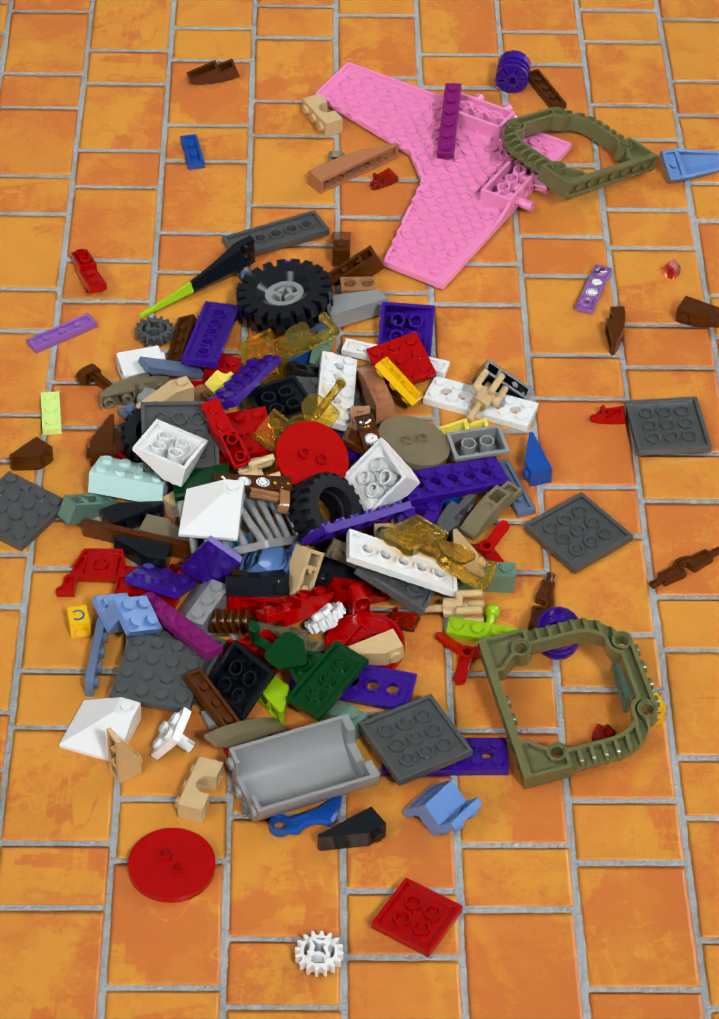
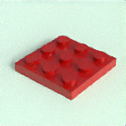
M416 331L366 349V354L372 366L375 367L380 360L388 357L413 385L437 377L436 371ZM384 377L383 379H384V381H385V383H386V385H387V387H388L389 392H390V393L395 392V391L389 386V383H390V382Z
M265 406L226 413L233 429L236 428L250 458L274 454L275 441ZM219 450L220 463H227V460Z
M405 877L372 921L371 928L429 958L462 913L463 906Z

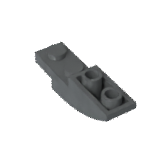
M468 494L459 504L451 501L441 513L434 533V556L437 557L448 548V545L453 541L454 529L460 532L459 526L463 524L475 507V496Z

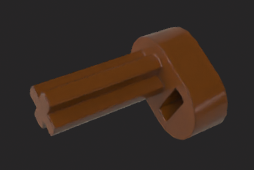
M89 364L81 368L76 374V380L83 386L95 382L104 390L112 385L101 374V370L95 364Z

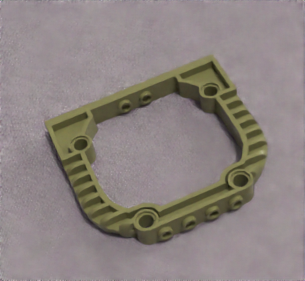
M551 107L507 120L502 135V146L506 154L511 155L510 157L513 160H517L520 165H524L533 174H538L537 180L565 199L652 171L658 158L657 154L631 137L624 139L623 135L617 134V131L610 129L608 125H603L602 121H595V118L592 116L585 117V114L580 112L572 114V110H564L560 107ZM547 130L559 132L572 130L584 134L614 154L613 158L621 163L587 174L583 170L568 168L562 162L548 159L526 144L523 139L524 137Z
M581 618L557 622L554 625H546L545 627L534 628L530 631L521 628L478 639V651L524 789L573 777V772L584 771L592 767L596 768L615 761H622V759L632 756L643 746L649 735L650 727L657 723L658 707H660L658 696L653 695V683L651 678L646 676L647 668L645 662L640 660L639 646L634 644L631 635L626 631L617 632L613 627H608L598 620L593 621ZM579 643H590L603 647L607 657L612 662L621 665L633 697L630 712L631 724L625 731L609 738L569 748L560 742H553L546 747L529 739L520 741L515 727L517 725L515 713H511L509 709L512 707L510 698L505 696L500 682L507 678L510 671L516 665H527L531 661V655Z

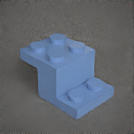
M297 541L287 549L277 546L243 553V559L238 570L253 573L283 569L289 576L290 560L295 545H303Z
M128 593L97 595L91 600L107 633L125 632L126 636L159 633L163 629L147 595L129 597Z
M449 780L429 786L402 812L406 818L420 817L432 836L438 834L446 835L450 831L457 832L462 829L464 822L477 815V809L483 804L478 797L466 800L455 783Z

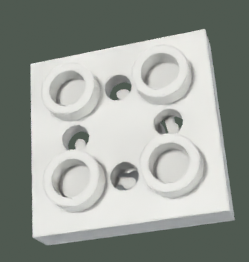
M184 707L178 713L175 712L170 720L164 721L158 729L160 734L152 744L151 757L158 760L175 745L187 753L192 750L195 741H192L183 734L191 714L190 710Z

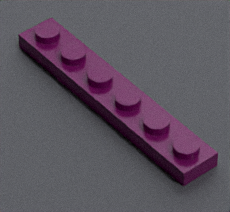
M445 83L437 158L454 159L462 90L461 83Z
M149 591L143 594L147 595L160 624L205 660L223 653V646L154 592Z

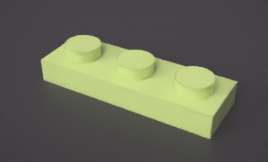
M59 391L42 392L43 435L62 434Z

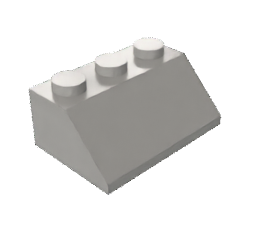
M500 425L446 432V438L450 446L449 461L457 462L510 454V449Z
M211 579L197 585L178 609V612L208 634L210 631V620L215 609L218 608L220 614H222L223 609H226L228 606L225 584Z

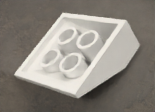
M156 419L133 446L132 450L163 480L182 487L197 464L208 440Z
M381 437L346 472L345 479L349 481L348 484L353 485L356 489L354 490L355 493L359 494V502L362 504L364 511L369 509L377 511L376 508L386 504L389 507L391 506L390 504L408 496L420 484L412 469Z
M224 479L186 489L178 537L207 539L211 535L217 540L238 541L245 498L244 481Z
M123 697L84 700L63 736L59 747L109 762L106 729L110 727L124 741L129 743L142 719L141 703Z

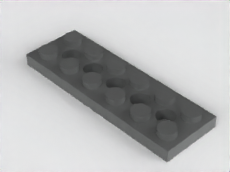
M313 210L223 236L222 243L229 249L235 242L251 235L254 239L255 256H259L329 235V228L317 212Z

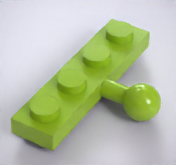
M488 604L484 609V614L487 617L486 622L450 616L446 634L451 638L478 642V639L520 628L493 624L494 619L500 614V609L496 604Z

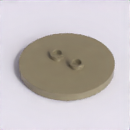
M393 416L384 420L378 428L380 437L391 446L411 469L419 470L442 466L448 459L450 446L445 434L436 426L423 419L412 416Z

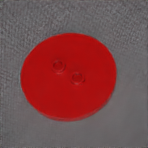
M314 421L297 422L289 426L280 435L275 445L274 458L277 470L280 471L281 476H291L293 488L299 482L320 472L336 473L341 476L340 478H345L348 471L349 456L343 440L334 430L322 423Z
M364 611L344 616L338 620L339 622H337L338 625L328 630L324 642L325 651L335 639L348 647L394 629L404 646L405 653V638L399 625L391 618L376 612ZM402 659L396 663L378 667L396 669Z
M165 828L147 834L134 845L128 858V873L133 886L144 896L165 903L182 902L196 897L210 885L216 869L215 854L211 845L199 834L181 828Z

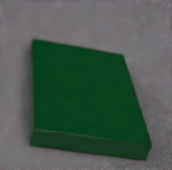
M229 463L192 471L182 487L173 485L175 502L177 503L185 499L186 489L214 482V473L231 474Z

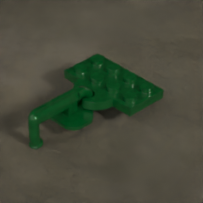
M252 621L248 625L251 643L265 651L266 662L278 670L290 669L292 680L296 686L286 696V702L318 722L323 719L369 664V659L336 639L322 654L317 651H306L304 640L294 633H282L272 644L259 636L260 624L258 622Z

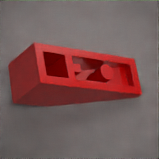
M334 577L326 588L334 592V597L328 603L331 604L339 601L345 609L347 589L354 583H362L370 598V605L388 601L389 599L386 593L365 581Z
M289 595L279 597L228 596V612L234 609L235 613H237L238 609H242L243 614H245L246 609H250L251 615L256 616V610L264 609L268 605H281V602L289 601Z

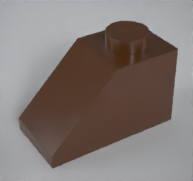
M35 437L9 455L10 469L13 471L41 470L54 461L52 446Z

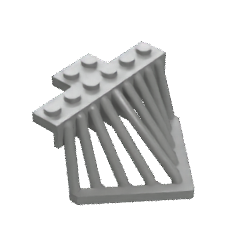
M245 493L242 519L258 542L248 544L241 528L238 535V541L241 546L231 548L228 540H220L221 543L238 554L270 547L292 545L297 541L303 543L298 537V532H295L292 528L294 526L289 520L290 512L285 516L293 536L290 535L282 514L276 513V502L249 498V493ZM184 500L178 501L176 506L171 507L173 515L179 514L180 521ZM268 507L271 508L272 513H273V515H274V517H275V520H276V522H277V524H278V526H279V529H278V527H277V525H276V523H275V521H274V519H273V517H272V515H271V513H270ZM257 509H260V511H261L263 517L265 518V520H266V522H267L269 528L267 527L266 523L264 522L263 518L261 517V515H260V513L258 512ZM247 511H249V512L251 513V515H252V517L254 518L255 522L253 521V519L251 518V516L248 514ZM189 537L192 555L198 548L197 538Z

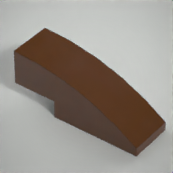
M232 58L220 64H217L216 60L186 72L191 84H215L240 77Z
M624 306L610 307L609 318L606 319L605 335L611 355H615L622 343L626 315Z

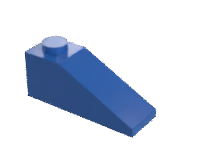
M529 432L524 469H522L523 479L527 480L530 487L550 483L552 479V467L533 432Z

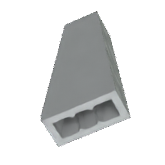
M380 290L333 295L334 305L331 306L332 311L330 314L324 315L325 321H327L331 328L334 327L336 329L381 315L382 301L389 302L388 297Z

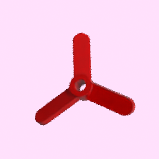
M505 520L500 521L487 539L482 540L480 544L471 545L477 553L487 557L490 563L504 562L495 550V547L510 528V524ZM454 544L448 546V551L454 553Z
M437 632L435 639L459 655L453 680L455 685H463L466 682L471 663L475 659L481 658L478 646H462L447 634Z

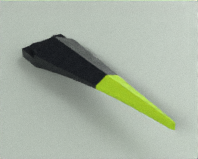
M249 235L235 242L204 271L163 300L141 312L139 316L143 318L228 279L243 271L245 267L255 263V248L252 236Z

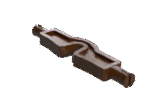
M719 547L710 551L704 549L692 556L678 558L671 567L659 572L657 578L649 582V586L652 589L661 584L666 587L684 579L687 575L684 568L694 573L698 572L703 567L711 564L714 557L719 555Z
M548 572L546 580L541 582L535 596V603L542 606H532L528 630L537 628L541 614L553 608L554 600L552 596L555 589V582H553L555 574L553 572L552 575L551 572Z

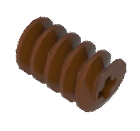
M216 608L210 620V631L212 634L216 632L219 634L224 632L226 634H231L232 632L233 634H238L239 632L246 634L248 632L250 634L248 625L254 621V617L251 615L250 609H246L245 615H243L242 609H238L237 614H235L234 609H231L229 614L227 609H223L222 614H220V610Z

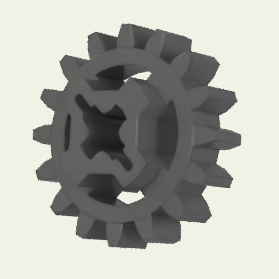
M156 315L153 318L147 316V320L141 319V323L136 324L135 335L141 344L146 343V346L150 344L156 346V344L163 346V342L168 344L169 340L173 339V323H169V319L163 320V316L160 318H156Z

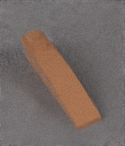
M393 143L359 150L322 164L308 171V185L322 194L397 159L398 144Z
M371 364L359 365L356 370L357 381L368 406H371L373 409L376 424H381L387 418L395 416V403L384 379L376 372L377 369Z

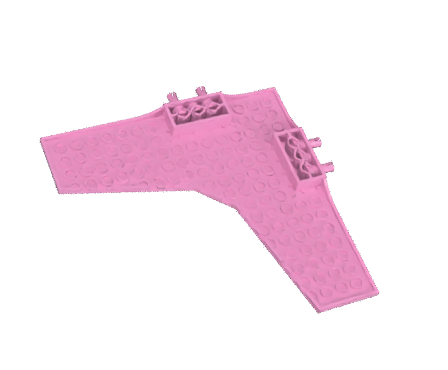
M347 62L315 92V95L320 93L328 102L327 106L389 144L397 143L398 149L410 156L419 176L420 186L417 188L415 197L412 198L411 205L408 207L401 226L397 230V235L393 239L392 245L389 247L383 260V265L386 268L443 290L518 207L529 212L534 210L535 202L526 199L533 190L546 195L550 192L549 187L537 180L538 174L535 175L531 170L526 169L524 165H520L517 160H513L510 157L511 155H507L503 149L502 135L507 120L517 118L515 111H512L513 108L508 103L501 107L485 101L482 94L479 95L477 93L475 96H471L461 92L454 159L437 158L444 95L427 91L351 62ZM543 132L524 137L523 139L526 144L552 161L560 162L572 148V143Z

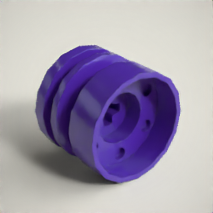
M511 50L503 53L498 59L495 81L502 91L518 93L528 85L531 62L526 54Z
M553 607L541 614L537 628L578 618L574 612L567 608ZM578 644L541 653L550 659L562 660L572 656L577 650Z

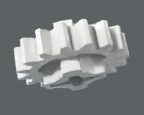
M339 601L331 604L327 603L319 611L307 618L304 626L311 634L324 633L326 630L338 625L337 622L346 614V609Z
M312 931L310 937L304 934L303 941L298 940L297 947H295V962L299 963V969L303 970L306 968L307 975L315 972V977H318L319 973H323L326 977L327 971L335 973V967L340 968L341 960L344 958L343 944H339L338 937L332 939V933L325 936L323 931H320L319 935Z

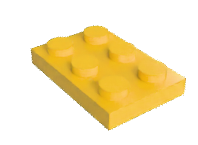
M388 357L380 360L375 365L378 375L382 378L385 377L390 382L389 386L402 395L401 398L407 405L414 406L424 397Z

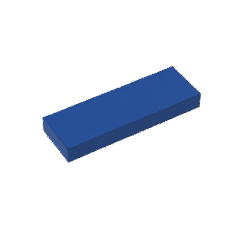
M197 134L180 136L188 170L205 168Z

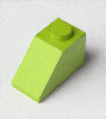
M277 676L272 679L258 702L272 718H276L284 725L289 705L286 702V696L290 693V688L287 683L282 682Z

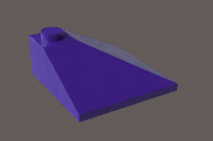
M382 301L378 345L416 331L427 355L431 357L435 305Z

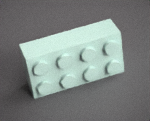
M105 455L100 456L89 471L88 492L137 502H163L162 497L172 491L173 484L163 480L156 472H143L142 462H131L129 459L120 460Z

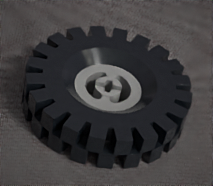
M285 259L276 260L277 266L275 267L271 262L262 264L263 270L258 267L250 271L251 276L246 274L241 279L242 283H239L236 288V300L241 320L243 319V323L247 327L251 326V330L257 333L262 330L263 335L272 336L276 330L277 336H286L287 329H290L292 334L301 333L300 326L309 330L314 327V322L320 324L325 320L324 315H329L332 311L331 306L334 305L329 274L327 271H323V267L318 264L313 266V262L308 260L300 264V259H291L288 265H286Z

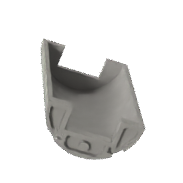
M348 713L229 748V757L226 758L229 770H232L236 785L234 787L235 797L242 802L243 814H248L254 822L378 784L380 777L372 760L364 761L355 743V727Z

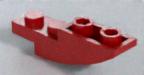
M77 249L75 252H70L74 267L86 293L90 292L92 294L107 290V284L98 272L96 262L87 249Z
M217 397L202 403L200 408L207 421L206 426L227 462L234 470L248 465L251 458L236 428L233 429L219 398Z
M316 586L312 590H299L297 593L289 595V601L281 602V605H268L264 609L256 610V618L267 624L275 622L283 627H287L303 621L319 611L334 597V592L326 589L324 586Z

